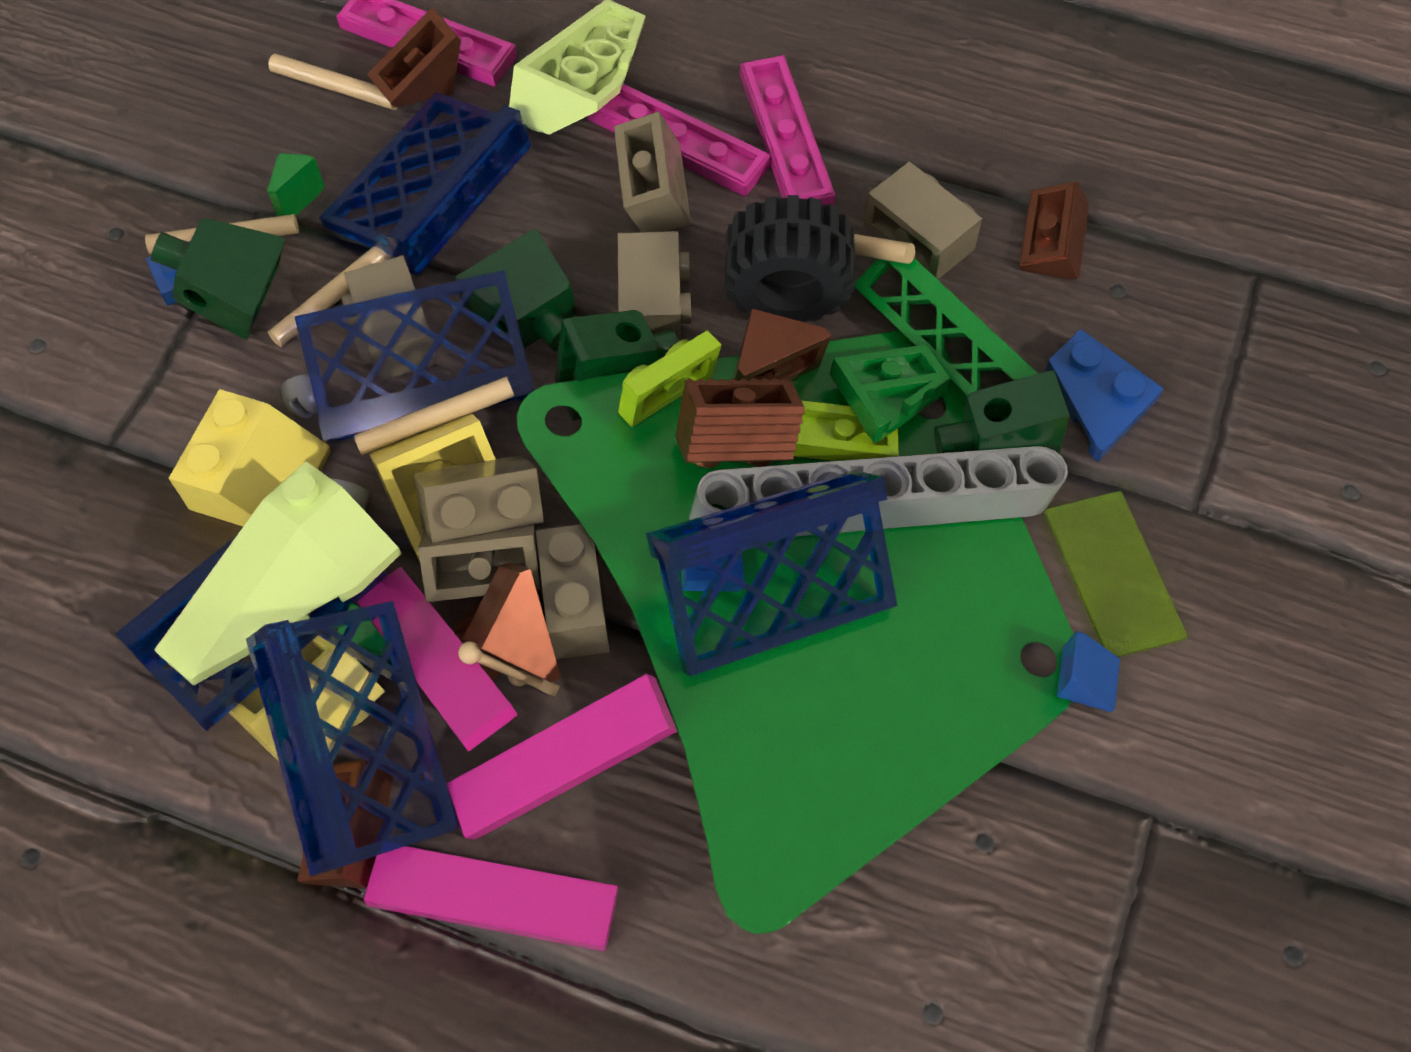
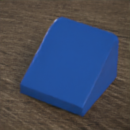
M1075 631L1062 649L1056 697L1113 712L1116 704L1120 658L1087 634Z

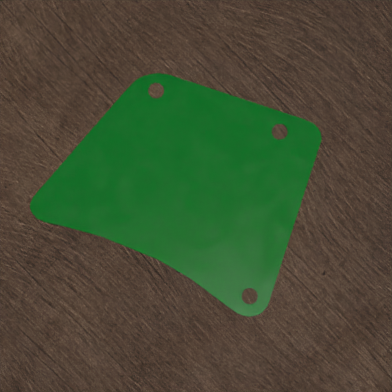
M900 330L829 341L820 367L791 381L800 399L803 401L849 406L829 374L833 358L915 345ZM924 339L936 350V339ZM945 349V360L949 364H954ZM739 355L718 358L711 379L716 381L721 378L727 381L731 378L734 379ZM630 372L594 377L582 381L574 380L543 385L529 393L521 403L517 413L518 432L528 451L594 541L634 614L685 748L707 840L715 890L726 915L744 931L764 934L771 933L788 925L864 865L1034 737L1069 707L1072 701L1056 696L1062 649L1073 635V631L1022 517L741 541L744 582L740 592L683 591L679 539L682 529H692L689 524V514L701 478L707 473L716 470L758 466L750 465L747 462H721L716 467L704 468L694 463H685L675 438L682 396L631 427L618 413L623 388L622 384ZM951 379L945 394L941 396L946 404V411L942 417L928 419L917 414L898 428L899 456L938 454L934 439V427L962 422L967 395ZM557 406L571 407L579 413L582 425L575 434L570 436L553 434L545 424L547 412ZM794 456V460L773 461L768 466L831 461ZM822 496L823 498H825V499H827V500L833 501L831 498H829V497H827V496ZM767 500L769 503H772L774 505H780L779 503L773 500ZM710 504L714 508L727 510L721 505ZM1029 643H1041L1049 647L1057 660L1056 670L1053 674L1047 677H1038L1028 672L1023 666L1020 657L1024 646Z

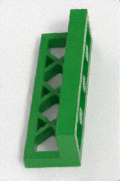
M915 258L910 264L876 259L855 282V288L915 346L927 344L950 379L966 395L981 389V372L1003 371L1012 381L1038 374ZM892 266L902 276V296L880 297L871 287ZM911 285L921 295H911ZM932 304L937 309L936 329L914 330L910 326L911 305ZM890 306H901V317ZM946 318L956 328H946ZM967 337L972 342V363L949 364L945 360V338ZM936 338V350L924 339ZM981 351L992 362H981ZM972 372V383L970 384L960 373Z

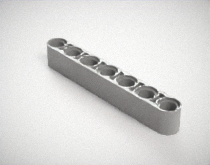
M1041 446L716 470L707 473L701 478L689 514V524L692 529L740 530V541L1028 517L1041 514L1048 507L1065 482L1068 470L1063 457L1056 451ZM822 496H827V497L831 498L833 501L827 500V499L823 498ZM767 500H773L779 503L780 505H774L772 503H769ZM710 504L721 505L727 510L714 508Z

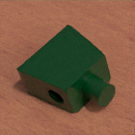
M205 218L200 220L190 243L161 232L153 247L151 261L177 270L172 297L178 303L233 334L248 340L280 265L286 239L277 235Z
M535 228L455 276L463 308L514 349L523 350L542 338L553 351H558L562 319L572 318L576 313L573 289L550 249Z
M637 310L562 319L555 382L561 383L574 380L579 382L594 377L631 372L643 364L649 366L663 358L669 349L679 342L673 330L652 334L643 314ZM566 406L573 421L581 419L576 410Z
M1054 370L971 392L965 398L962 422L934 427L937 453L1041 446L1050 448L1059 454L1070 415Z

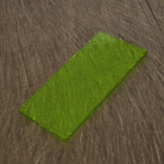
M1121 491L1045 510L1046 518L1100 644L1119 658L1188 638Z

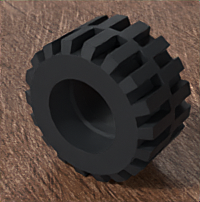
M787 195V198L773 196L765 198L763 203L753 202L747 205L746 211L738 212L733 217V222L728 225L726 234L725 288L727 289V297L730 301L736 302V308L740 311L751 313L752 309L801 322L809 320L814 322L823 319L824 315H833L838 312L840 306L846 305L851 299V293L854 292L855 287L854 229L850 227L848 217L844 214H839L837 207L832 204L823 205L820 199L813 197L802 199L799 198V195Z

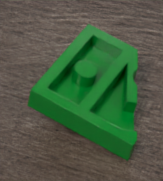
M927 344L833 358L829 373L872 442L881 441L944 395L950 380L949 375Z

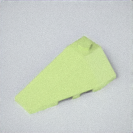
M604 0L515 64L508 117L526 124L533 131L544 132L549 135L597 112L620 93L644 26L646 15L611 0Z
M306 461L262 500L154 650L194 686L257 651L261 639L288 624L291 625L293 630L311 621L308 613L337 597L343 603L361 593L402 553L398 546L342 486Z

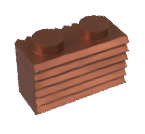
M689 378L685 381L675 438L685 463H694L704 468L716 467L721 462H747L753 466L764 467L770 465L773 461L794 460L793 452L796 451V442H798V433H800V424L803 423L802 415L805 414V408L792 381L786 378L781 381L773 378L771 381L765 378L761 381L754 378L750 381L744 378L740 381L733 378L729 381L722 378L718 381L711 378L708 381L701 378L694 381Z

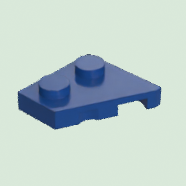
M1082 329L1072 336L1049 359L1045 372L1054 370L1070 418L1073 423L1079 422L1090 441L1088 451L1097 462L1159 400L1164 390L1159 384Z

